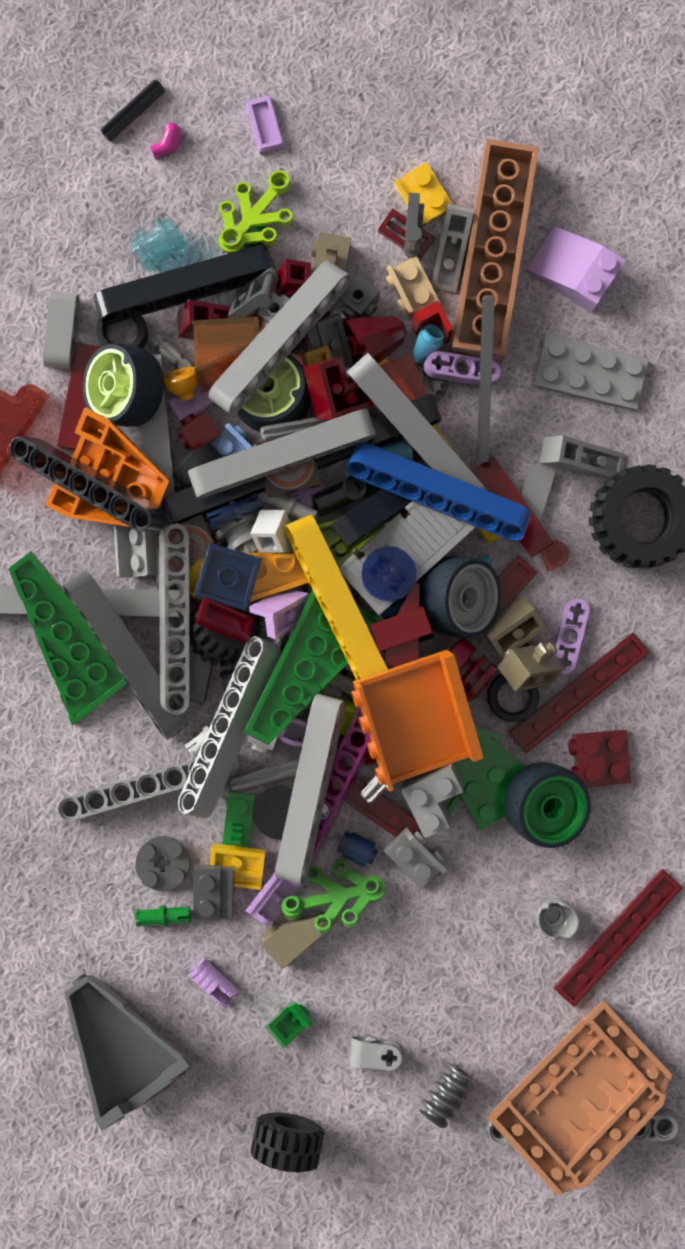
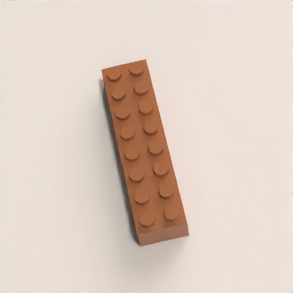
M486 139L450 353L480 357L482 297L484 295H493L495 302L492 360L502 363L506 355L539 147Z

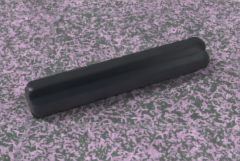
M156 79L148 84L100 129L102 135L108 141H112L164 93L162 84Z

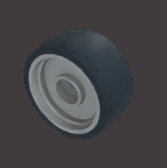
M467 556L443 557L422 578L419 588V608H424L431 629L437 633L457 638L478 637L493 625L498 615L501 602L500 581L492 566L483 560Z

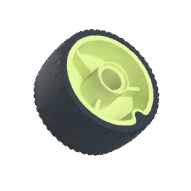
M107 344L100 347L91 356L83 375L82 390L87 408L110 419L116 426L131 427L147 423L156 414L163 398L164 376L159 365L160 363L149 351L132 345Z
M289 354L236 413L247 426L260 432L261 427L302 420L305 417L311 397L303 367L299 361ZM274 386L270 392H263L267 387Z

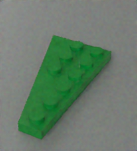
M29 551L10 566L8 570L19 597L23 601L28 619L34 628L38 638L37 641L73 726L127 683L65 590L35 554Z
M313 589L243 732L267 745L288 726L348 663ZM357 605L373 637L370 625L385 619Z
M474 723L484 759L473 762L468 757L454 763L464 782L463 792L458 795L476 826L482 831L506 815L503 807L506 788L514 775L525 767Z

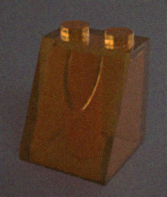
M259 317L193 320L195 372L200 391H209L214 383L265 328L260 327Z

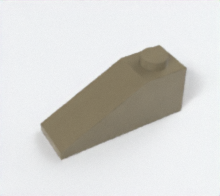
M343 909L332 923V926L342 918ZM326 912L286 921L278 927L273 924L262 934L265 938L262 940L261 945L280 968L284 969L323 935L316 930L315 919ZM321 922L319 924V927H326L328 925V922Z

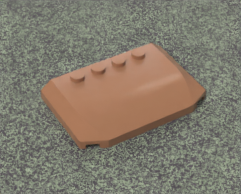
M601 1001L492 1110L487 1119L549 1189L559 1196L565 1192L588 1186L664 1105L668 1081H671L672 1074L606 1002Z

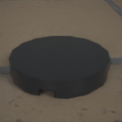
M270 787L261 793L255 802L253 811L255 824L261 833L269 838L282 840L293 791L290 787Z

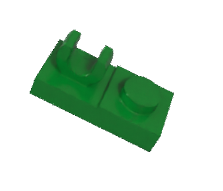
M228 792L223 836L224 845L250 848L256 794Z

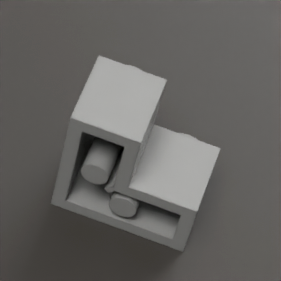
M455 763L403 781L401 791L424 838L450 828L451 816L443 801L462 793L464 789L463 779Z

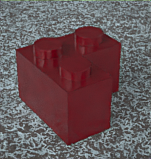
M342 358L323 360L303 367L316 420L335 419L375 405L354 380L348 381Z

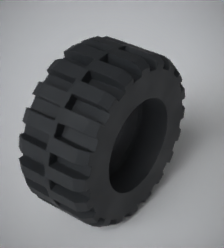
M647 464L645 466H633L620 471L603 482V487L598 488L594 495L596 500L591 502L590 511H593V515L589 518V526H593L595 532L591 535L594 541L598 540L600 543V551L603 554L607 553L610 555L609 559L613 562L622 563L624 567L628 568L658 567L677 559L679 553L685 552V487L681 484L684 479L678 474L671 475V470L668 468H657L656 465ZM637 492H646L654 496L660 502L664 511L665 522L663 530L655 540L650 542L635 541L626 533L622 525V506L630 495Z

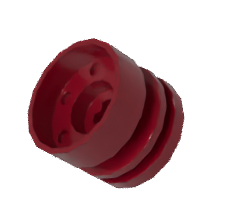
M461 638L449 651L455 656L466 698L470 702L487 687L497 666L491 663L482 670L481 666L485 663L487 657L484 655L473 662L470 658L474 654L476 647L466 638Z

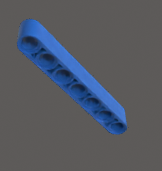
M360 442L355 446L347 464L348 473L361 481L505 539L519 541L524 538L531 513L525 506L366 442Z

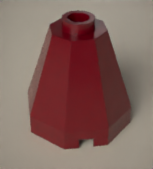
M349 316L342 319L354 365L367 353L379 364L404 343L407 334L404 322L402 320L399 321L398 317Z

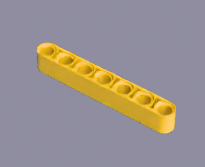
M307 515L285 525L288 540L356 680L388 670L313 516Z

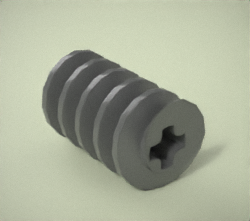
M447 1063V1067L451 1073H440L445 1082H434L438 1092L429 1090L428 1094L432 1100L422 1099L421 1102L426 1109L419 1110L429 1121L440 1128L448 1126L446 1119H453L454 1113L452 1109H460L458 1100L465 1101L467 1099L464 1091L471 1092L473 1090V1086L470 1081L474 1082L473 1079L463 1070L450 1063Z

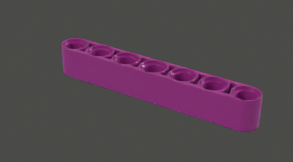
M360 707L334 757L324 802L328 806L330 813L329 816L323 813L321 815L318 838L315 842L311 865L316 861L369 754L367 743L371 742L369 734L364 733L359 717H362L363 714ZM357 731L364 734V745L356 741L355 735ZM345 755H347V756H349L350 758H352V760H353V768H352V769L347 768V767L345 766V764H344V756H345ZM333 779L340 782L341 792H336L333 789Z

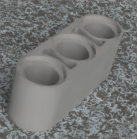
M54 291L50 293L43 350L44 367L72 369L77 337L74 334H77L79 309L77 308H80L79 294Z

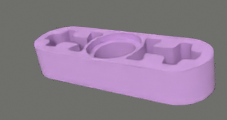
M435 351L425 360L424 371L431 378L479 385L480 357ZM435 360H438V365L442 366L439 370L436 369L435 364H432ZM492 360L491 385L499 378L501 373L499 365L494 360ZM457 363H464L467 366V375H462L457 371Z
M582 599L569 601L563 610L555 641V646L558 649L555 656L557 658L563 657L564 650H559L560 645L567 649L574 648V653H567L566 660L570 662V666H565V669L560 674L572 672L577 663L590 612L588 604ZM576 604H579L580 610H583V615H578L575 622L581 623L580 628L573 624L566 625V619L568 621L573 620L574 613L570 611V607H575ZM566 629H572L576 632L577 640L575 643L567 644L564 642L563 632Z

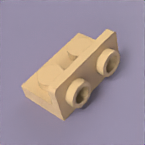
M417 255L394 268L391 265L387 267L390 275L386 276V280L392 291L398 290L401 298L397 302L404 315L409 312L413 319L414 312L439 301Z

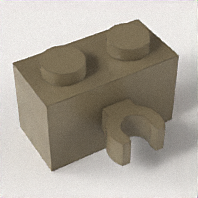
M320 232L318 241H313L311 257H315L314 267L311 266V275L326 260L331 261L347 272L351 237Z
M521 596L498 613L493 625L483 635L491 647L504 659V654L511 648H522L525 644L535 645L532 638L547 627L535 608Z
M552 641L548 644L540 643L539 645L532 644L523 648H511L504 654L503 661L497 666L515 692L548 686L565 669L555 656L558 649Z

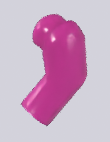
M176 123L167 124L163 141L150 146L155 159L178 149L182 132Z

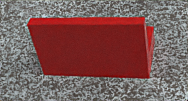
M439 301L414 312L411 328L416 336L419 335L421 328L426 327L428 324H433L443 331L444 345L449 343L453 328Z

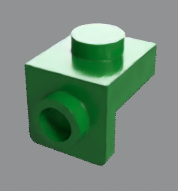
M294 1002L282 1009L265 1028L279 1045L284 1048L304 1028L310 1027L313 1022L309 1018V1011L302 1004Z

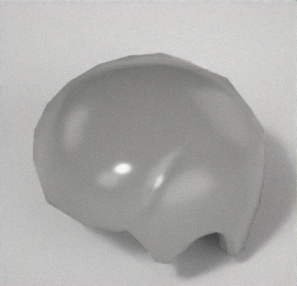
M553 898L544 901L536 911V924L542 934L553 940L564 937L570 939L579 929L580 918L574 906L564 899Z

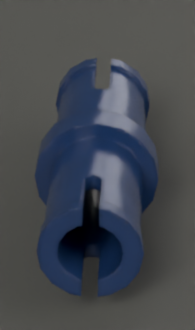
M255 492L236 502L231 500L227 503V506L206 513L209 524L212 523L210 525L211 528L214 530L233 520L238 522L242 520L243 516L263 509L261 499L257 500L259 495Z

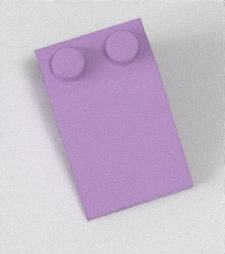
M554 226L526 268V271L592 313L626 260L598 243Z

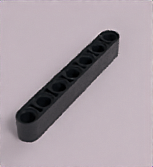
M258 245L105 288L95 293L93 299L101 322L110 325L185 304L188 299L199 300L240 288L266 269H276L268 247L266 245Z
M15 437L10 443V454L14 460L137 531H160L164 528L167 518L161 507L38 438Z

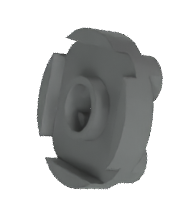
M158 836L152 838L140 848L136 856V872L142 884L156 891L174 889L184 881L189 872V853L180 842L172 837ZM160 856H164L166 861H170V865L166 866V871H161L160 867H156L155 862L159 861Z

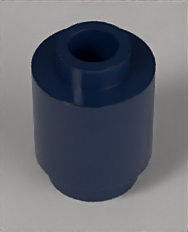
M346 831L336 850L342 853V857L362 867H365L367 863L372 865L378 853V850L374 848L375 842L355 832L351 834Z

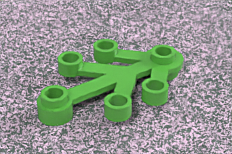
M337 860L332 864L333 875L339 879L345 878L355 885V887L345 888L324 876L318 866H310L307 881L310 884H317L329 892L301 899L297 896H288L283 900L281 908L287 919L297 920L302 917L306 909L331 904L324 915H320L315 919L316 930L320 934H327L331 931L332 923L348 900L358 898L352 909H346L342 913L343 924L347 928H354L358 925L359 917L370 902L379 901L386 892L385 883L380 877L375 875L364 878L349 869L344 860ZM339 866L345 868L342 872L336 871ZM313 872L318 873V876L315 878L309 877ZM370 885L377 886L376 889L372 891L367 889V887ZM290 903H297L294 908H288ZM349 915L355 916V919L351 922L345 920ZM321 922H328V925L326 927H319V924Z

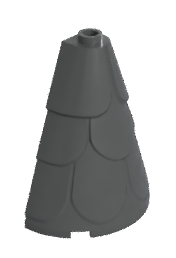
M83 974L71 982L73 987L67 990L65 994L74 1040L78 1042L83 1073L87 1080L95 1121L102 1131L123 1119L124 1115L138 1109L186 1074V1069L190 1070L193 1065L186 1055L158 1033L153 1025L130 1009L128 1002L95 976Z

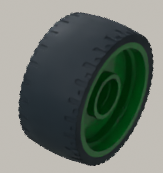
M539 762L527 765L514 775L506 788L503 807L507 821L521 837L537 846L559 848L569 844L583 832L590 818L591 797L586 785L573 772L557 764Z

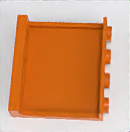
M444 650L353 681L355 690L351 692L355 706L361 708L363 716L359 717L363 732L369 734L371 742L367 743L371 758H376L379 767L375 769L379 784H384L389 791L394 790L392 784L468 757L473 762L484 759L456 659L450 651Z

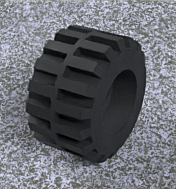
M199 604L189 616V645H193L194 649L192 651L195 655L199 653L201 655L200 659L204 662L210 660V664L215 666L218 663L221 666H227L229 663L237 662L246 644L195 624L200 608ZM231 607L254 617L249 639L257 637L260 634V628L257 627L260 623L259 618L250 613L249 607L247 611Z
M280 1112L262 1114L257 1117L250 1153L258 1162L276 1170L294 1173L312 1171L318 1168L325 1132L314 1121L299 1115Z

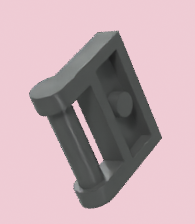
M409 193L404 254L408 258L418 256L420 252L418 242L422 237L421 229L424 215V203H419L420 193Z
M266 269L236 291L228 313V317L234 324L242 318L244 320L249 319L258 307L267 308L270 306L272 301L271 292L279 279V273L276 269Z

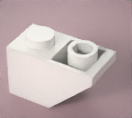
M260 510L250 533L259 552H294L285 532V525L290 523L285 510Z

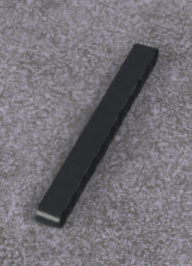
M432 394L411 400V403L431 426L442 421ZM382 412L370 416L377 436L365 441L366 443L379 447L403 437ZM356 445L317 458L318 470L350 458ZM262 477L199 499L196 497L193 486L164 497L160 507L166 514L168 526L181 524L201 514L206 515V513L227 506V503L231 500L236 502L255 492L259 494L266 491L264 478Z

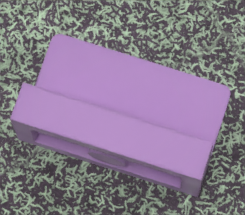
M288 589L267 596L249 606L250 613L265 617L267 637L277 639L294 628L309 594Z

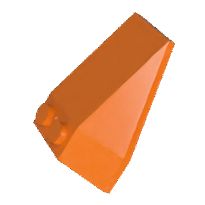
M84 408L74 432L81 437L73 458L160 507L171 480L110 419L88 408ZM53 484L45 506L68 518L129 527L61 486Z

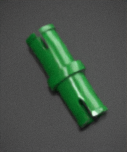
M162 905L159 909H136L135 920L138 921L135 924L136 927L160 925L161 928L167 927L168 924H191L192 913H189L191 912V907L167 908L166 905Z

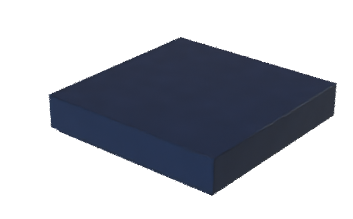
M209 542L193 596L207 597L221 604L247 611L262 558Z

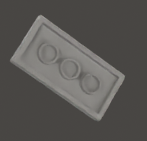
M546 334L533 387L636 411L649 359Z

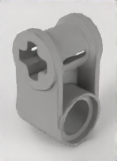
M353 1036L351 1038L350 1067L391 1071L397 1069L401 1064L402 1049L396 1041L375 1039L364 1036V1039L363 1036ZM387 1050L393 1051L394 1056L392 1060H387Z

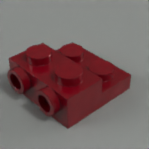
M627 730L572 734V739L568 741L570 756H574L575 766L571 767V772L578 776L587 788L631 783Z

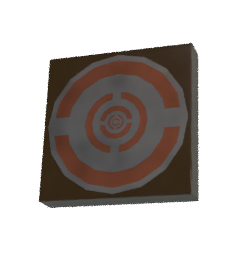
M264 441V442L256 443V446H257V445H260V444H263V443H266V442H269V441ZM314 456L311 457L310 461L293 467L285 466L284 470L263 476L268 498L321 486Z
M202 514L179 524L186 528L189 535V568L194 562L205 557L209 542L216 544ZM170 530L168 540L176 545L180 540L179 533L176 530ZM157 534L152 537L158 548V551L160 534ZM171 557L168 561V567L171 571L176 572L180 567V562L175 557Z

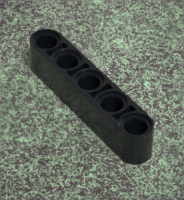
M425 461L421 463V465L431 468ZM381 489L339 517L331 526L347 548H349L388 522L398 513L404 511L411 500Z

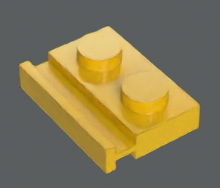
M427 162L408 172L401 179L394 181L395 187L407 206L409 193H420L419 203H424L422 227L446 214L448 203L452 204Z
M212 843L209 865L234 866V887L261 890L266 850Z

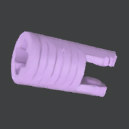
M205 958L200 961L188 976L222 1008L229 1004L228 996L233 998L239 994V989Z

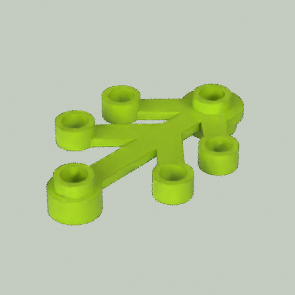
M277 170L271 173L269 176L270 188L252 209L250 203L252 195L250 184L240 182L236 185V196L240 200L242 221L236 228L233 219L236 214L234 203L226 200L219 205L225 229L221 232L218 242L224 252L233 253L240 251L247 244L260 242L266 246L276 244L277 233L275 229L267 227L262 232L247 233L251 227L276 223L281 227L292 225L293 214L289 209L284 208L278 212L263 214L278 195H284L289 191L290 177L287 172ZM279 183L284 184L283 186H276ZM241 189H247V190H248V191L245 192V193H240V192H239ZM226 208H231V211L225 212L223 210ZM283 216L289 217L287 220L281 219ZM267 235L273 236L271 239L265 238ZM231 240H235V241H236V242H234V243H228V242L231 241Z

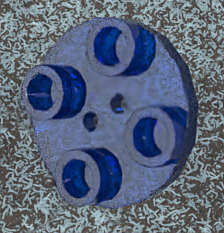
M385 546L375 549L367 556L362 565L361 580L371 596L381 601L393 602L402 599L411 591L416 582L417 570L413 559L407 552L398 547ZM391 567H393V568L395 569L394 572H391V571H390V568H391ZM383 576H387L388 580H384Z

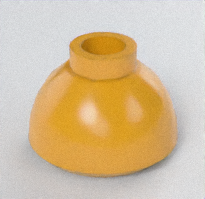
M188 366L169 372L163 378L165 388L173 395L179 396L180 401L192 399L195 397L194 391L199 382L198 369Z

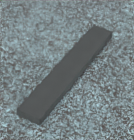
M484 295L482 297L477 459L479 462H489L495 302L493 295Z

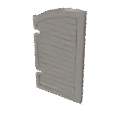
M411 501L405 507L410 514L407 518L404 519L398 513L360 548V551L365 554L364 557L359 560L353 554L339 567V570L346 581L380 615L466 537L475 526Z

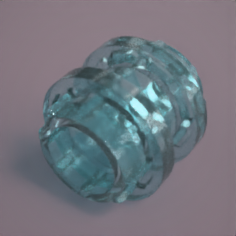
M157 217L152 220L154 229L147 233L143 228H139L135 231L136 238L131 240L130 245L136 258L146 271L157 269L159 272H162L166 269L164 261L170 257L176 262L183 258L182 252L187 249L188 244L172 218H166L162 221Z

